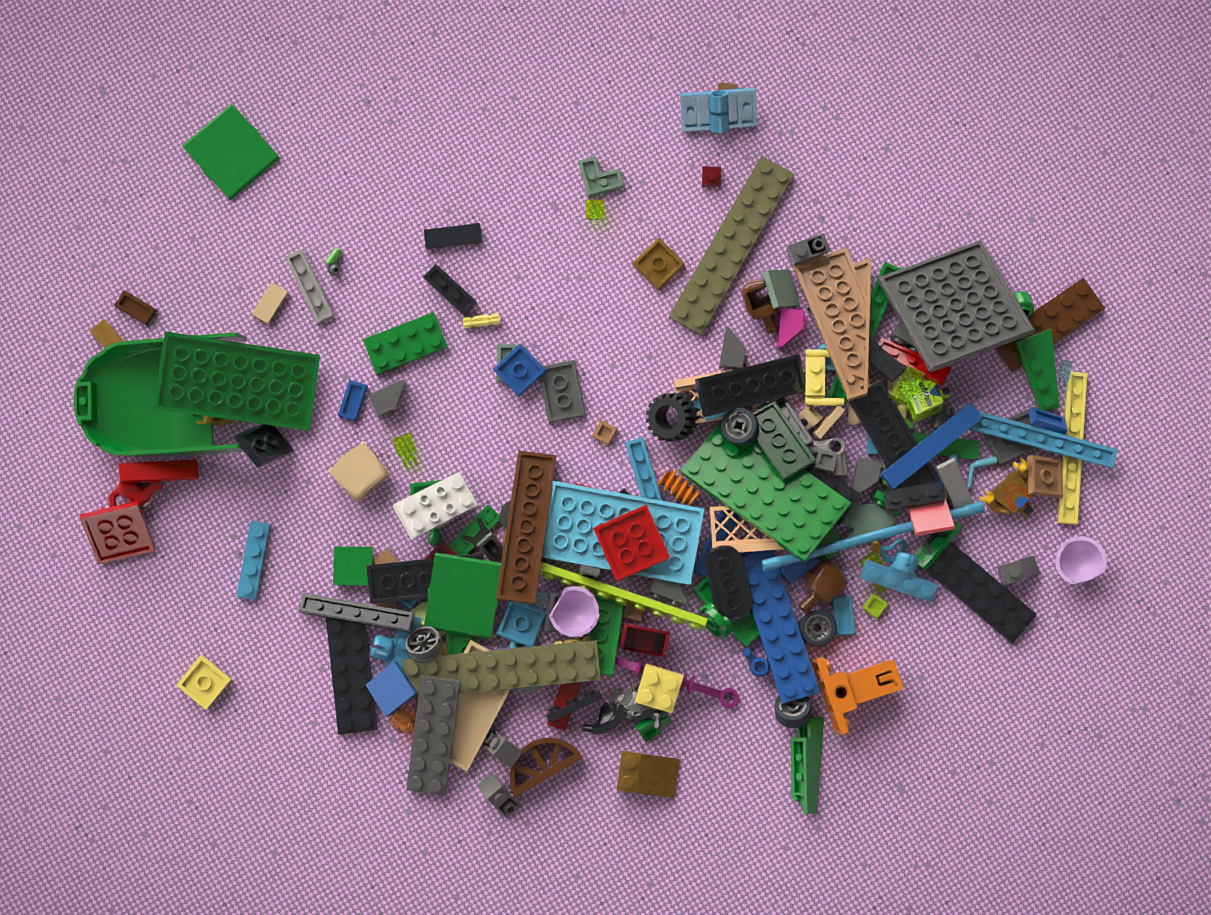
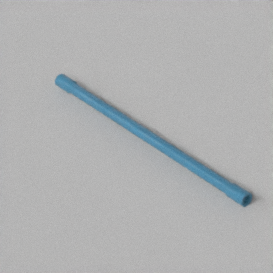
M980 501L950 510L952 520L984 513L985 507L983 502ZM912 522L902 523L818 546L808 559L914 531ZM793 554L762 560L761 563L764 572L801 560Z

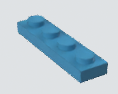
M256 521L250 522L236 597L257 600L271 524Z

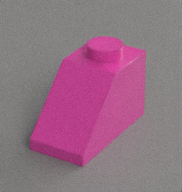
M780 309L777 349H782L802 331L803 327H806L807 316H804V310Z

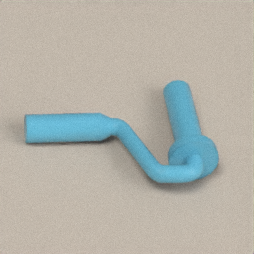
M957 454L949 455V459L954 458L959 467ZM996 457L977 460L970 465L968 484L966 485L968 490L972 486L974 467L981 468L997 464Z

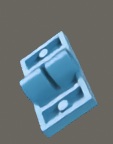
M756 88L680 93L682 132L711 130L714 133H724L729 131V128L757 126Z

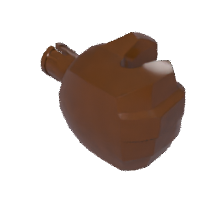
M764 279L750 280L741 291L744 307L752 319L763 320L767 334H771L772 330L774 333L779 329L773 314L779 308L773 309L769 294L763 297L757 295V292L767 287Z
M823 560L818 564V568L814 573L808 571L805 574V590L809 595L798 605V608L803 613L808 614L816 603L822 606L828 605L847 586L848 582L845 579V575L837 564Z

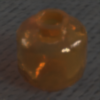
M403 705L390 715L391 717L388 721L389 725L399 734H408L415 726L416 714L408 706Z

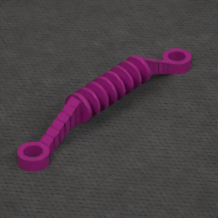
M618 657L615 660V665L627 667V669L635 671L634 677L637 678L640 673L643 675L645 668L643 666V659L640 658L638 664ZM687 673L684 674L679 692H682L686 687L688 695H690L691 690H695L718 698L725 707H733L737 704L739 696L736 690L726 688L720 691L694 682L696 676H692L690 680H687ZM726 692L733 693L734 701L732 703L724 701L723 697Z

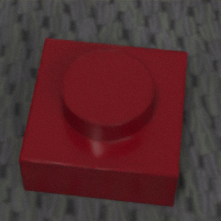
M702 166L701 186L720 187L721 167Z

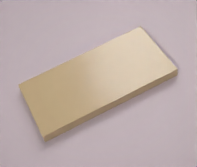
M470 640L464 653L491 650ZM511 689L459 694L450 763L465 771L469 770Z

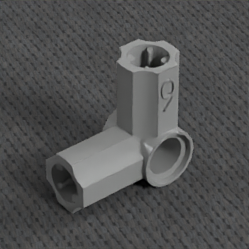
M833 438L814 441V444L807 447L814 458H817L819 449L833 452L830 445L832 442H838L841 449L839 452H835L838 455L834 472L830 474L832 476L847 475L845 445L841 439Z

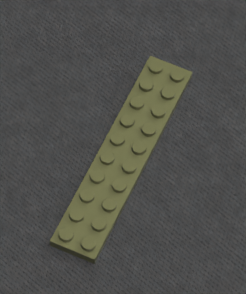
M763 156L760 157L671 311L670 319L702 336L793 178L794 173Z
M597 640L440 655L427 663H418L413 661L412 658L403 659L404 673L418 693L413 698H418L422 674L461 680L459 694L601 680Z

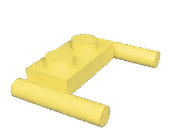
M806 349L805 406H844V398H825V357H830L827 350Z

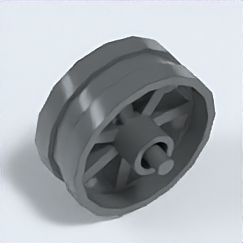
M421 627L409 634L405 642L410 657L418 663H427L434 660L443 649V642L439 633L432 627Z

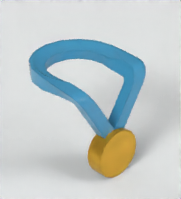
M900 538L890 546H881L878 541H873L870 544V548L876 554L881 553L888 563L893 564L895 556L890 558L884 550L893 549L901 543L900 551L905 552L907 542Z

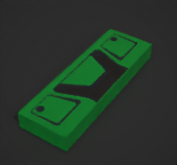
M487 505L448 547L458 556L468 555L476 544L499 522L500 515Z
M953 520L954 530L932 533L914 554L919 559L917 566L926 571L963 529L961 524Z

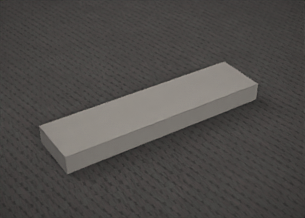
M300 249L286 256L285 259L316 323L319 325L334 318L335 315L303 250Z

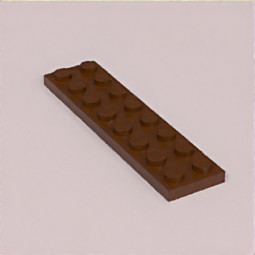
M518 450L496 600L535 605L556 455Z

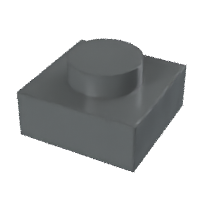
M819 449L814 469L833 473L838 453Z

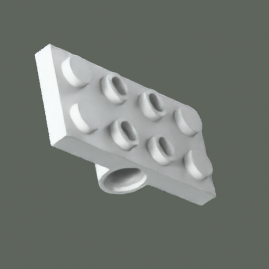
M460 472L395 503L393 508L412 540L434 528L437 529L457 516L477 507L478 504Z

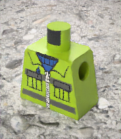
M930 380L903 383L902 395L914 423L939 413L943 407V400L951 397L948 387L938 389L936 383Z

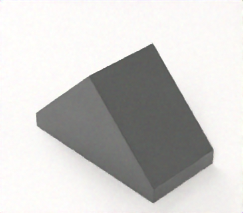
M490 532L476 545L490 561L501 563L504 546Z

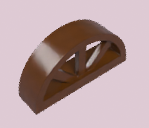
M547 737L530 742L521 749L523 753L510 770V786L514 797L583 758L582 754L572 744L559 738ZM555 743L549 768L546 767L535 747L536 745ZM561 745L574 753L556 764ZM529 749L542 772L518 766L521 757ZM516 772L534 776L516 786Z

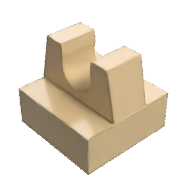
M807 406L800 412L798 418L800 421L804 418L808 421V424L805 426L806 430L815 426L823 416L813 406Z

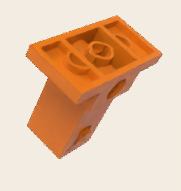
M824 657L811 660L834 732L837 735L849 733L848 728H850L847 716L844 717L843 713L857 709L856 704L904 688L895 660L893 659L849 673L839 671L829 674V671H831L829 661L825 660ZM889 681L888 683L878 685L879 682L883 683ZM838 688H840L842 691V695L840 698H838L836 695V690Z

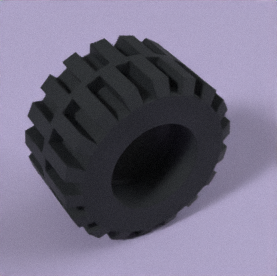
M682 393L661 394L659 397H655L653 399L654 403L648 405L650 410H646V415H648L646 423L650 425L648 426L649 431L653 430L652 435L654 437L658 436V440H665V442L688 438V435L694 433L693 428H697L696 420H699V416H696L698 409L693 407L694 401H689L690 397L687 395L683 396ZM670 407H673L678 414V422L674 428L668 424L666 414Z

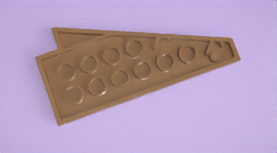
M847 248L794 265L793 270L848 401L867 396L871 259L853 264Z

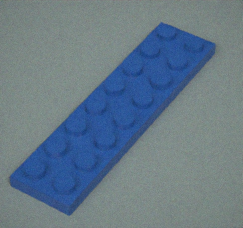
M773 550L742 553L753 599L751 611L781 703L785 704L820 693L780 570L777 568L764 572L762 567V560L775 557Z

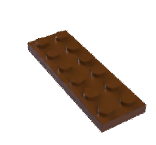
M1082 278L1039 307L1028 317L1035 330L1033 334L994 349L1012 373L1022 366L1014 342L1051 329L1054 344L1100 313L1105 307L1086 280Z

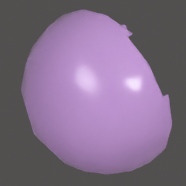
M1083 536L1074 537L1064 542L1058 550L1055 560L1057 571L1061 577L1072 585L1083 584L1100 577L1105 572L1107 565L1106 553L1101 545L1092 538Z
M578 586L567 587L550 613L549 618L554 628L561 634L569 637L582 636L589 633L597 624L599 605L594 595L587 589Z

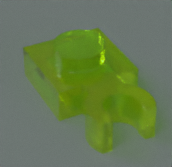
M411 433L392 438L398 457L404 456V467L408 468L407 462L410 459L414 460L415 465H418L417 458L412 455L417 450Z

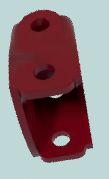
M625 623L620 649L666 657L670 632Z

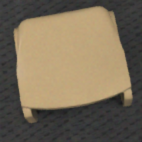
M363 441L360 445L342 456L333 468L328 470L355 502L363 499L390 474Z

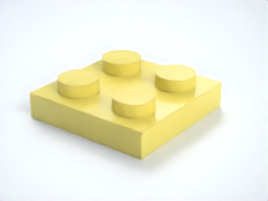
M200 655L176 686L205 710H208L232 679L205 656Z
M646 664L635 702L673 713L684 675Z

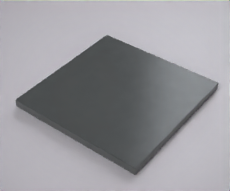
M981 240L881 276L878 279L879 284L930 373L1026 337L1035 331Z

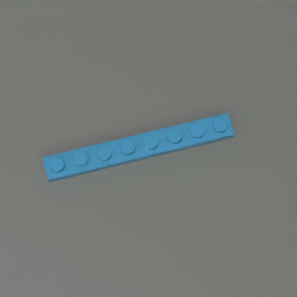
M980 411L978 413L982 416V419L969 428V430L1111 469L1114 467L1118 451L1115 448Z

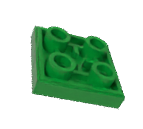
M334 547L333 585L368 586L366 565L373 564V547Z

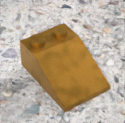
M622 750L616 790L674 798L680 759Z

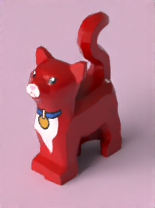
M119 482L116 489L108 496L109 507L117 506L116 498L122 496L130 502L138 501L143 513L150 505L154 493L161 491L164 487L158 482H151L144 489L139 485L140 483L120 484Z

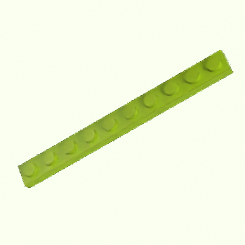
M541 562L540 574L547 580L553 581L556 579L568 587L574 585L587 589L589 592L597 593V596L600 598L608 599L609 597L615 599V602L620 605L626 606V604H629L638 611H650L652 615L658 618L665 616L670 618L673 623H685L691 629L700 631V629L705 630L708 618Z

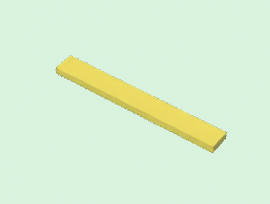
M1067 372L1064 417L1068 431L1065 435L1083 440L1088 373ZM1062 455L1063 497L1059 498L1057 523L1078 525L1082 460Z

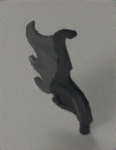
M638 685L630 687L622 695L619 694L622 691V688L619 687L611 695V704L605 702L602 705L598 721L593 725L584 724L583 731L590 732L593 735L609 733L625 719H629L631 722L653 719L655 721L654 727L660 729L661 717L655 708L635 702Z

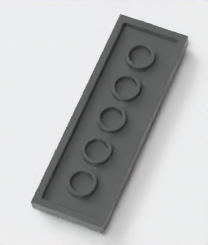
M422 674L406 790L440 796L446 795L461 680Z

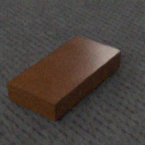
M123 290L114 304L116 308L148 326L157 312V309Z

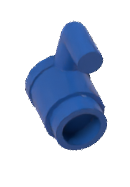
M748 648L743 650V655L750 662L749 668L751 673L758 677L765 675L769 670L768 662L764 658H756Z

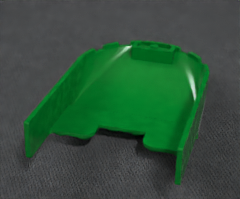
M237 332L193 335L233 342L247 341L246 336ZM164 338L121 341L106 346L104 350L89 359L84 366L85 369L81 377L77 379L73 398L77 423L81 426L85 437L93 445L107 453L135 457H180L244 452L239 444L213 446V425H208L207 423L199 425L196 422H203V416L195 417V414L153 409Z

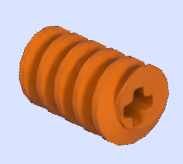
M669 469L660 479L657 486L665 484L664 492L671 489L670 497L677 494L676 502L683 499L681 505L688 504L690 506L701 490L698 489L694 492V484L688 487V479L682 482L683 475L681 474L676 477L677 470L675 469L670 472Z

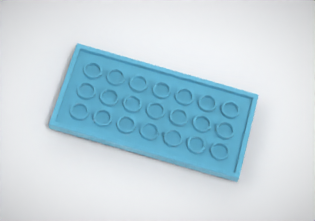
M553 481L542 558L611 570L593 528L647 505L670 559L633 575L691 585L705 509Z

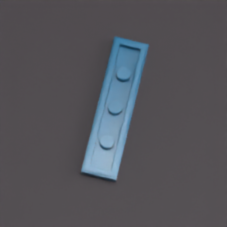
M641 437L625 442L641 497L663 501L644 438Z

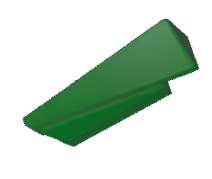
M811 717L804 726L796 728L797 737H790L791 796L795 802H800L803 806L804 814L817 813L824 717Z

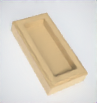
M271 282L252 315L269 325L286 298L288 291Z
M835 406L811 433L815 439H821L845 409L841 406Z

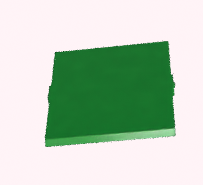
M233 104L229 105L182 145L202 168L201 170L218 186L229 200H232L280 159L277 153L260 136L261 134L244 118Z
M435 553L431 584L428 589L424 627H432L436 631L491 639L495 611L499 600H496L501 563Z

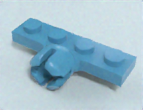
M904 551L896 553L891 566H885L866 559L859 576L861 579L931 603L938 587L937 583L915 576L919 559Z
M415 616L411 632L419 628L420 617ZM396 631L393 638L382 635L375 636L373 643L382 646V649L371 646L370 654L374 658L385 660L386 668L393 662H398L403 670V659L410 658L405 645L410 633Z

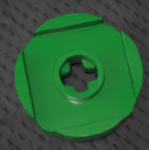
M709 603L708 605H703L697 611L699 616L708 618L706 628L715 637L718 638L721 635V639L724 640L730 635L731 630L729 627L732 624L727 617H722L718 613L715 605Z

